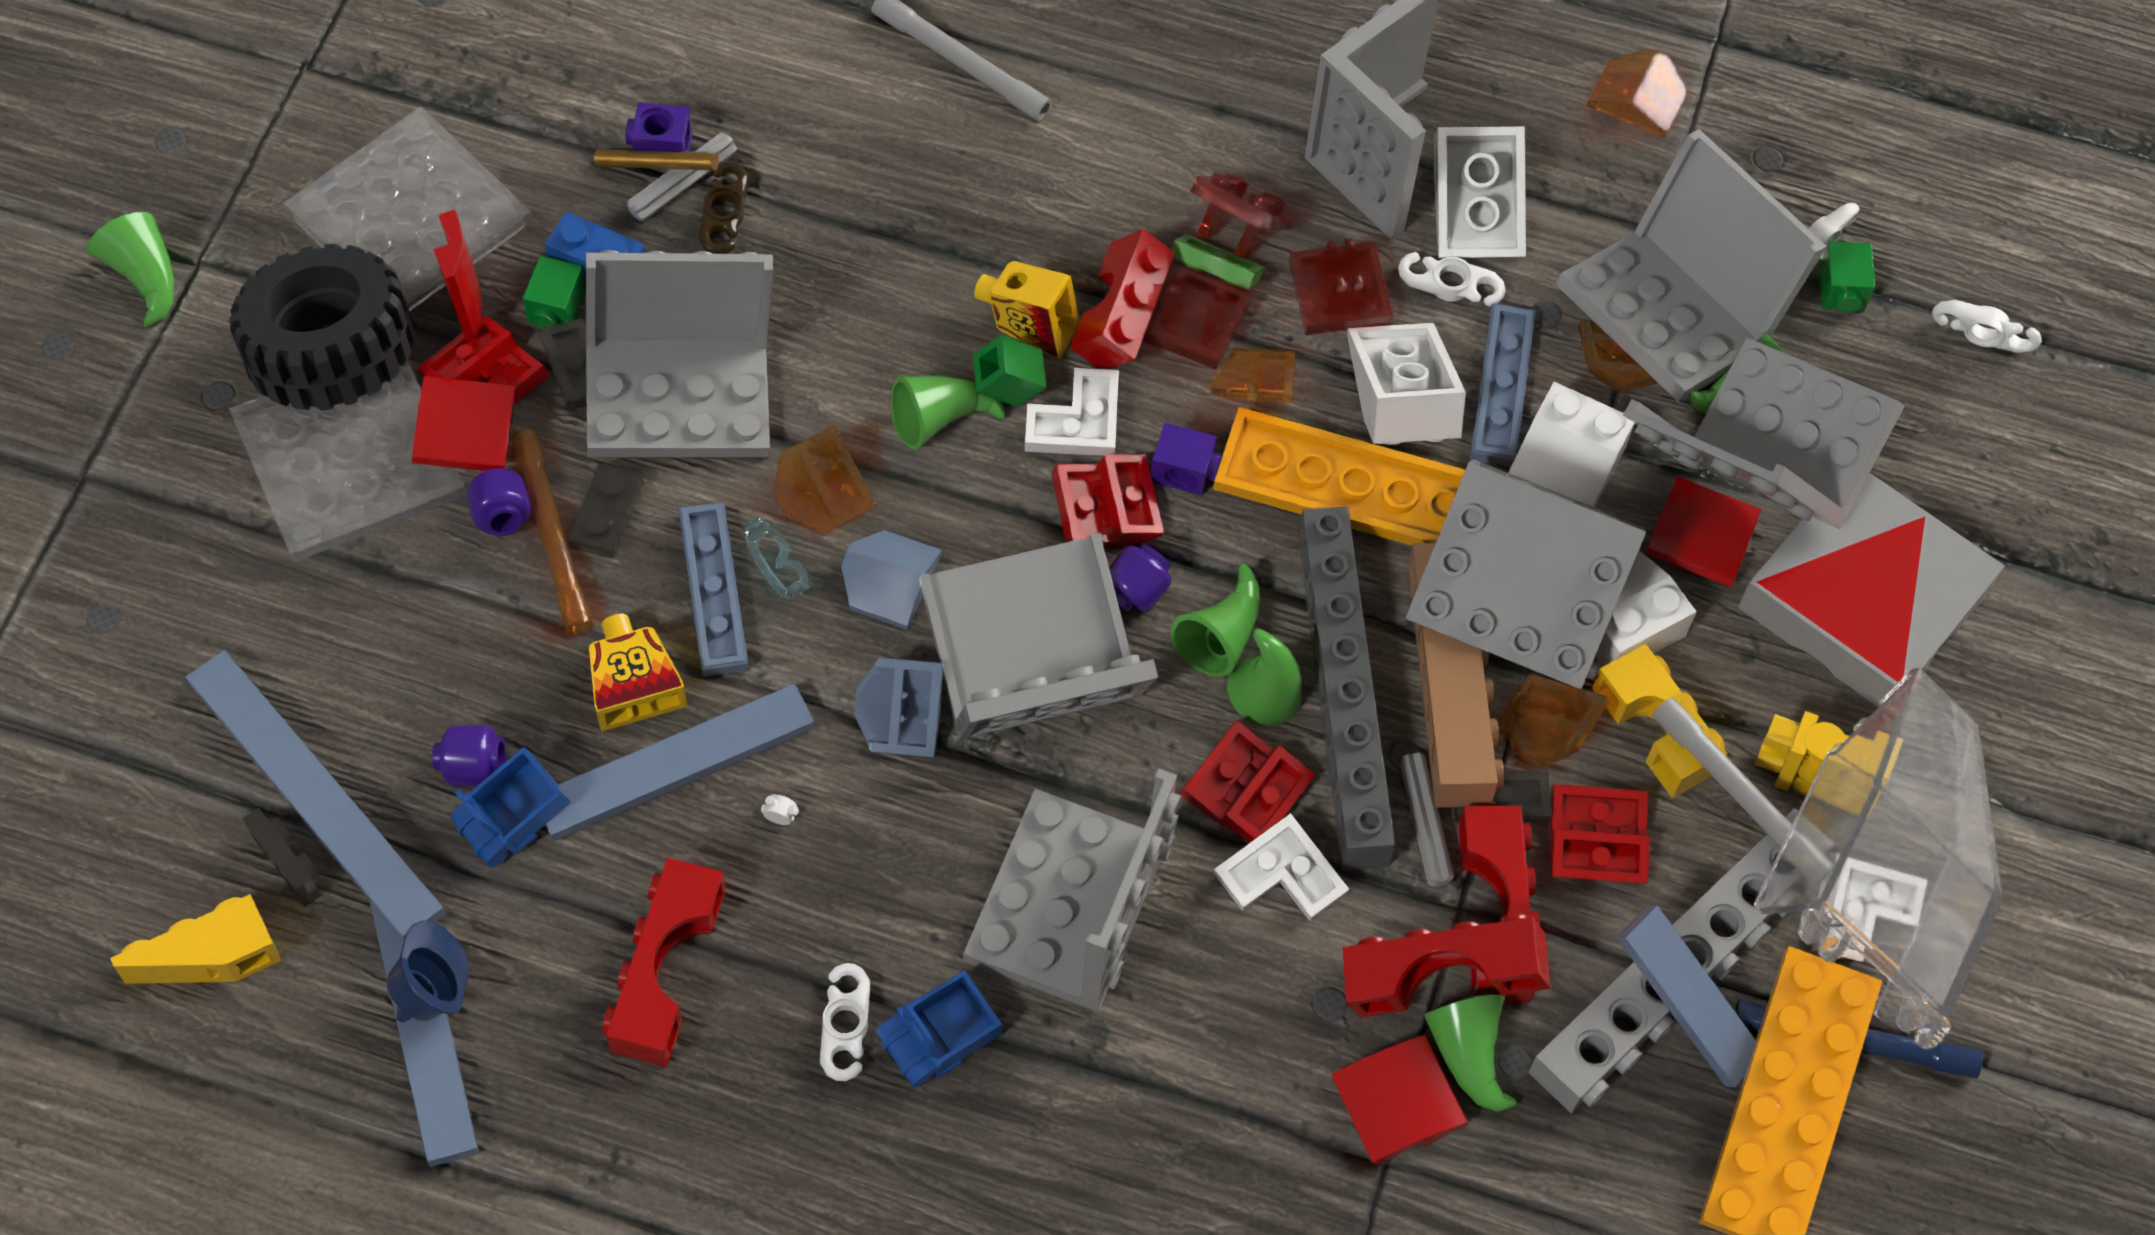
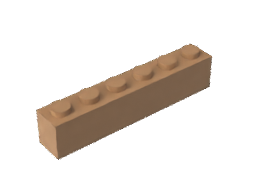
M1436 542L1413 543L1408 565L1411 601H1413ZM1414 622L1435 808L1492 806L1496 788H1503L1504 767L1502 760H1495L1493 747L1498 746L1499 727L1497 719L1490 718L1488 706L1493 705L1494 688L1492 678H1485L1483 667L1488 664L1489 652Z

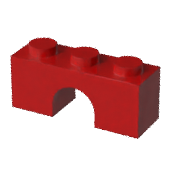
M1144 228L1111 242L1097 276L1111 289L1099 305L1083 312L1070 349L1097 369L1109 370L1135 360L1175 252Z

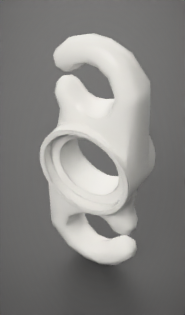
M1855 203L1842 205L1828 216L1819 218L1810 226L1809 230L1826 245L1828 241L1837 242L1842 235V229L1849 228L1857 218L1859 206Z
M1418 253L1407 254L1400 260L1398 266L1399 275L1408 286L1434 294L1442 300L1454 302L1467 298L1472 302H1479L1481 295L1477 291V286L1480 284H1489L1494 288V293L1484 298L1486 306H1492V303L1498 304L1504 298L1506 292L1504 281L1495 272L1468 264L1461 258L1446 257L1438 261L1432 257H1424L1423 263L1427 268V272L1424 274H1413L1409 270L1412 263L1420 260ZM1445 272H1455L1463 278L1464 282L1459 286L1451 287L1444 284L1440 276Z
M1950 300L1938 303L1932 311L1934 321L1940 326L1948 323L1947 317L1944 314H1951L1958 318L1953 320L1950 326L1954 330L1964 331L1966 338L1978 346L1995 347L2014 353H2025L2034 351L2042 342L2040 333L2033 327L2026 330L2029 340L2016 336L2015 334L2023 331V326L2020 323L2009 322L2008 316L1995 307L1978 306L1958 300ZM1978 324L1987 325L1993 327L1994 329L1985 328Z
M851 963L836 966L828 974V979L834 983L842 976L851 975L858 982L857 988L846 994L842 993L835 985L829 986L827 989L829 1002L823 1012L820 1064L826 1075L836 1081L853 1079L862 1071V1064L858 1061L846 1069H839L834 1065L832 1059L834 1054L843 1050L849 1051L855 1059L861 1058L864 1054L862 1040L868 1028L870 980L862 967ZM844 1010L854 1012L860 1020L859 1025L854 1031L849 1033L836 1031L831 1025V1020L836 1013Z

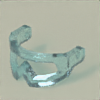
M759 516L746 523L744 533L747 547L771 587L782 598L789 600L809 589L811 579L805 567L799 560H788L792 548L777 528L766 520L762 521ZM768 533L780 547L775 567L778 569H794L800 580L793 582L788 587H785L777 578L758 547V543Z

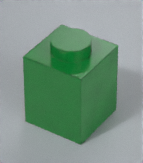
M1828 241L1818 264L1821 309L1838 310L1843 313L1865 311L1875 290L1872 243Z
M540 255L523 297L528 323H532L546 331L556 329L568 333L571 332L586 294V281L582 265Z
M1001 334L973 354L976 392L978 394L1019 407L1046 388L1043 354L1040 348Z

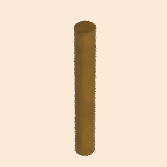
M597 149L594 153V163L597 167L716 171L719 166V158L716 153Z

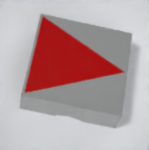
M1869 473L1840 529L1814 517L1811 518L1810 522L1802 519L1749 582L1738 608L1791 646L1797 647L1815 657L1837 679L1890 715L1926 671L1938 649L1947 639L1956 634L1989 593L2005 565Z

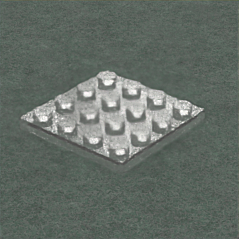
M422 106L284 202L287 214L322 248H324L325 244H338L344 249L351 245L365 250V253L369 251L382 258L396 272L409 311L445 286L433 251L435 248L447 245L438 215L456 210L473 265L533 222L531 211Z
M408 360L405 366H399L400 371L390 383L385 381L381 384L380 391L372 396L365 394L358 398L357 403L348 406L345 403L334 405V409L321 411L317 407H310L309 411L297 410L291 406V403L285 407L263 395L229 408L293 562L467 495L457 468L412 464V451L421 389Z

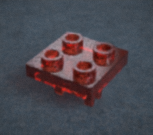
M1214 172L1213 176H1197L1190 192L1210 202L1197 234L1203 238H1210L1225 211L1247 222V225L1234 253L1241 258H1247L1250 255L1262 231L1288 230L1295 217V214L1284 209L1287 204L1286 201L1265 191L1261 195L1248 190L1247 188L1250 183L1238 175L1226 172L1225 175Z
M1347 239L1344 241V245L1336 247L1335 241H1330L1322 249L1290 252L1289 266L1305 335L1345 331L1348 328L1391 325L1393 312L1376 242L1354 245L1352 239Z
M1172 261L1142 340L1217 370L1251 304L1253 293Z

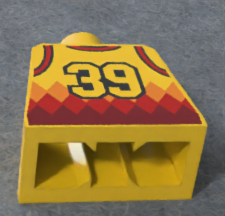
M1013 261L1007 264L999 278L983 274L977 281L974 291L975 298L992 305L996 326L1001 332L1021 342L1040 348L1042 352L1054 358L1060 359L1073 340L1080 323L1071 276Z
M615 614L604 619L602 628L606 639L595 641L589 645L594 703L601 732L688 707L683 681L653 627H645L633 631L629 617L626 614Z

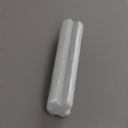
M719 133L695 152L716 153L719 158V164H722L736 153L737 148L729 135ZM670 169L629 199L627 207L635 219L645 221L711 171Z
M1420 752L1406 754L1401 759L1400 768L1427 883L1431 887L1446 886L1452 883L1454 872L1439 809L1434 806L1432 780L1427 759Z

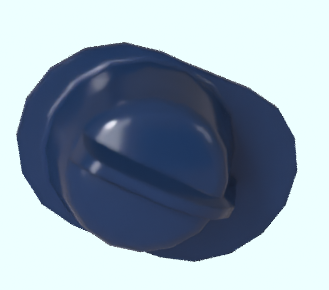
M420 921L410 927L405 936L400 958L387 977V990L397 1004L396 1019L401 1023L411 1018L428 1021L442 1013L452 1015L461 1009L468 979L467 958L457 939L446 928L435 922Z

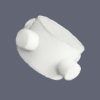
M776 794L768 796L765 800L766 804H763L761 807V812L766 819L780 825H789L794 820L793 815H797L799 812L793 800Z

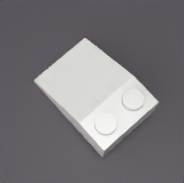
M1525 126L1438 127L1433 135L1438 258H1525Z
M1434 323L1348 328L1347 337L1363 419L1373 444L1397 445L1401 442L1425 440L1440 442L1445 439L1461 438L1466 392Z
M1553 382L1509 470V474L1595 507L1627 446L1635 423L1623 416V412Z
M1640 551L1637 553L1595 655L1602 666L1611 663L1645 643L1654 654L1686 637L1697 612L1672 577Z

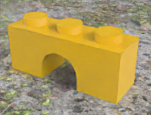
M1646 643L1599 669L1592 689L1618 725L1635 716H1647L1654 719L1652 715L1655 710L1667 699L1673 697L1702 727L1704 734L1727 756L1725 744L1719 733L1707 727L1698 714L1693 698L1687 692H1681L1671 678L1666 662L1659 655H1654ZM1665 731L1666 736L1653 743L1645 762L1673 799L1712 777V775L1687 749L1681 747Z

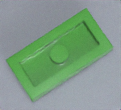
M1184 234L1175 239L1171 249L1175 252L1173 258L1180 260L1179 266L1196 274H1204V271L1220 277V284L1236 291H1243L1244 288L1250 289L1258 284L1265 266L1189 234Z

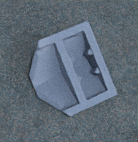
M886 530L852 542L841 564L850 610L908 630L923 597L918 579L919 575L934 573L942 555V550Z
M878 658L857 686L854 716L871 752L935 757L942 713L943 663Z

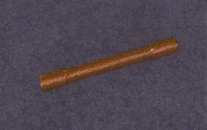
M532 428L519 429L511 434L510 441L519 472L526 484L557 591L556 599L567 634L580 635L591 630L593 622L583 589L579 586L545 471L546 463L537 432Z

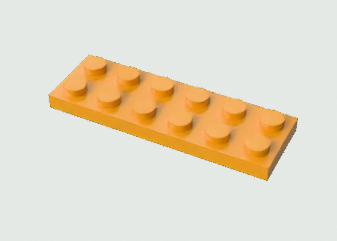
M1239 407L1214 480L1213 490L1301 515L1303 509L1348 507L1351 529L1412 546L1413 543L1437 542L1465 469Z
M1788 946L1786 948L1703 1206L1699 1224L1728 1235L1806 1234L1882 980L1794 947Z

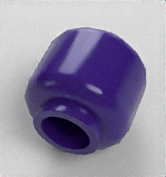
M504 468L486 470L472 479L467 488V501L472 520L476 527L486 534L508 536L525 525L530 517L531 504L526 484L522 477L513 470Z
M1144 543L1140 548L1135 546L1125 547L1109 566L1119 609L1125 613H1128L1131 608L1140 612L1150 611L1172 582L1168 572L1171 567L1170 563L1157 551Z
M457 725L448 727L442 736L441 742H435L432 749L434 770L441 771L446 783L452 787H477L503 765L507 759L504 738L497 736L496 732L489 725Z

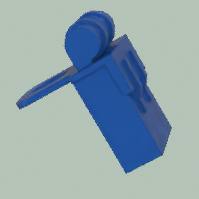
M523 747L470 793H464L459 788L454 791L463 803L453 811L451 820L457 826L456 829L462 837H466L473 846L477 857L483 859L487 866L492 868L498 866L506 859L508 850L517 855L538 837L535 833L569 805L571 800L538 759Z
M965 970L912 1003H904L903 1008L899 1007L897 1009V1015L882 1023L876 1029V1033L882 1041L884 1050L891 1054L900 1067L899 1072L901 1075L908 1079L913 1088H917L928 1082L933 1075L937 1079L941 1078L960 1066L962 1059L1002 1035V1023Z

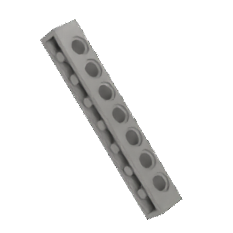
M1794 808L1785 818L1803 837L1811 840L1830 860L1838 846ZM1767 834L1672 926L1709 977L1712 978L1715 975L1719 980H1722L1739 962L1740 959L1735 954L1745 944L1751 949L1755 948L1772 929L1767 923L1777 913L1782 918L1788 916L1803 899L1799 892L1808 883H1811L1789 861L1787 854ZM1774 864H1782L1788 867L1793 875L1786 876L1779 873ZM1750 894L1759 899L1762 906L1748 904L1742 895ZM1717 924L1723 926L1728 930L1731 937L1718 936L1713 932L1710 925ZM1632 963L1535 1057L1528 1072L1571 1114L1583 1102L1589 1108L1593 1106L1610 1087L1605 1081L1616 1070L1622 1075L1627 1073L1643 1055L1638 1049L1649 1038L1657 1043L1675 1024V1021L1671 1018L1673 1015L1664 1002L1654 999L1647 993L1645 987L1651 985L1635 963ZM1621 1017L1631 1022L1635 1031L1625 1032L1620 1030L1614 1024L1613 1018ZM1590 1049L1595 1051L1600 1056L1602 1063H1588L1582 1058L1580 1050Z

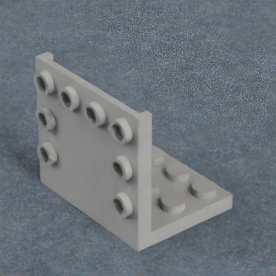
M1397 0L1392 5H1383L1376 11L1371 20L1359 28L1353 27L1349 29L1337 44L1322 53L1320 57L1304 158L1391 240L1395 239L1405 230L1426 132L1418 118L1411 113L1405 112L1401 107L1427 89L1428 83L1422 79L1438 0Z
M1698 129L1686 137L1635 232L1563 271L1555 285L1672 397L1680 402L1690 396L1692 391H1698L1722 377L1731 368L1746 337L1757 341L1765 332L1772 336L1827 245Z
M605 250L599 253L586 252L587 457H769L770 435L766 345L773 280V254H758L755 252L712 254L707 251H698L692 254L665 253L662 251L619 253L614 250Z
M1746 337L1694 437L1678 430L1640 402L1631 399L1623 416L1638 425L1634 433L1655 443L1654 446L1672 455L1675 461L1696 471L1701 466L1761 493L1772 501L1784 506V509L1803 520L1810 522L1811 518L1814 517L1840 529L1905 406L1898 400Z
M1471 460L1466 467L1405 619L1582 689L1640 549L1646 530L1641 525L1482 462Z
M1100 533L1091 535L1088 538L959 568L919 575L918 579L939 663H943V679L959 740L1137 698L1158 678L1154 659L1140 662L1139 655H1131Z
M1158 768L1154 780L1151 812L1144 829L1034 789L965 948L963 961L1099 1012L1108 989H1115L1124 965V961L1121 960L1158 866L1161 861L1166 862L1168 860L1176 835L1173 833L1177 825L1179 816L1176 813L1182 797L1175 794L1177 775Z

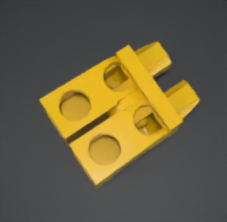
M1807 711L1804 712L1800 723L1775 714L1754 765L1778 773L1774 787L1788 791L1791 785L1795 791L1804 796L1865 819L1885 781L1898 741L1880 735L1876 744L1872 745L1845 735L1839 727L1832 723H1817L1819 716Z

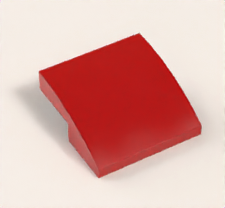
M454 209L438 215L447 245L435 248L433 251L454 313L467 341L475 338L482 314V294L456 210Z
M486 315L481 317L475 338L466 341L462 332L417 367L419 374L423 378L424 376L514 385V405L549 378L545 366L519 348L512 334Z
M424 376L414 435L412 464L479 471L494 468L505 469L515 401V386Z
M1146 454L1104 455L1099 464H1056L1051 472L1066 542L1088 538L1091 535L1100 533L1103 547L1108 549L1153 540L1163 535V525Z
M1676 476L1645 554L1732 587L1762 509Z
M1236 720L1230 725L1178 794L1231 832L1252 842L1284 818L1315 774L1283 747L1278 745L1272 749L1240 721Z
M1553 784L1551 786L1550 803L1551 877L1648 884L1650 836H1647L1649 791Z
M1426 1035L1379 1051L1331 1074L1372 1163L1376 1166L1419 1144L1427 1146L1469 1125Z

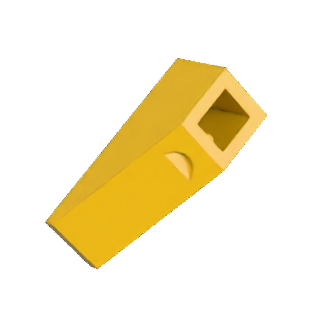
M250 894L243 898L234 897L218 904L214 911L197 919L181 920L173 924L168 929V932L151 940H138L130 943L120 954L110 958L114 968L125 984L237 982L282 961Z

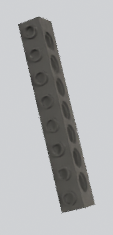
M1348 507L1303 509L1298 531V542L1341 870L1389 867L1395 841Z

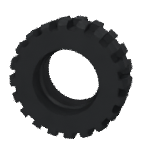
M325 244L324 248L315 249L313 246L300 248L301 252L289 255V253L277 257V262L270 266L265 264L256 271L255 278L253 280L247 279L239 292L240 296L236 295L231 308L232 315L229 323L233 339L249 380L253 382L255 389L262 395L285 407L291 403V406L297 410L309 411L310 407H317L321 411L331 410L337 404L345 403L348 406L357 403L358 398L365 394L372 396L381 390L382 383L385 381L390 383L400 371L399 366H405L415 342L414 323L397 274L382 258L369 251L365 253V250L351 245L344 249L338 244ZM329 323H334V324H332V325H330V326H328V327H325V328H322V329H319V330L311 331V330H313V329H315V328H317V327H319V326H322V325H325V324H329Z

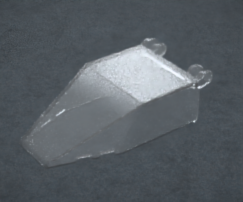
M1914 668L1879 701L1880 707L1870 717L1862 718L1853 727L1855 731L1843 743L1835 744L1827 752L1755 900L1754 907L1761 914L1803 911L1800 920L1801 924L1798 926V936L1807 945L1816 944L1822 938L1818 954L1826 962H1835L1844 955L1849 944L1853 946L1889 979L1875 1008L1874 1015L1883 1023L1896 1022L1895 1024L1903 1032H1913L1918 1027V1031L1915 1032L1916 1036H1914L1915 1042L1922 1049L1928 1050L1929 1048L1937 1047L1951 1028L1949 1022L1950 1015L2003 897L1979 725L1920 668Z

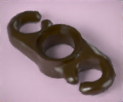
M726 162L719 164L718 169L712 173L714 177L720 178L724 174L732 173L737 176L738 180L732 184L723 185L718 179H713L710 183L711 190L704 198L699 241L704 250L712 254H727L735 248L736 243L730 239L723 244H714L711 242L710 237L716 233L725 232L730 238H735L738 235L737 227L744 219L749 177L743 166L737 163ZM722 201L731 202L736 206L733 213L725 216L715 214L712 208L715 204Z

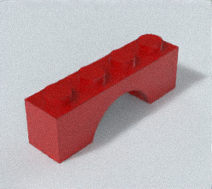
M1464 806L1458 822L1461 869L1481 877L1494 889L1501 902L1503 916L1523 914L1528 917H1534L1540 925L1538 912H1531L1529 896H1534L1536 878L1534 867H1527L1525 851L1531 850L1532 835L1530 823H1523L1521 806ZM1469 967L1471 997L1484 994L1501 995L1486 974ZM1535 991L1507 995L1503 1004L1530 1003Z
M667 857L662 873H654L648 891V900L652 901L647 917H639L633 934V944L637 945L632 961L625 960L619 973L617 987L622 989L617 1005H609L602 1024V1033L606 1034L611 1053L668 1067L682 1025L679 1005L671 1000L658 985L659 970L666 955L677 944L690 937L711 934L713 932L726 893L723 871Z
M1523 914L1506 915L1500 918L1499 922L1483 925L1476 922H1461L1453 925L1452 930L1434 933L1424 929L1412 930L1404 935L1405 937L1390 940L1380 937H1368L1359 940L1358 945L1342 947L1346 1003L1360 1018L1407 1011L1418 986L1431 974L1452 966H1466L1483 972L1502 996L1551 989L1546 934L1534 917H1528Z

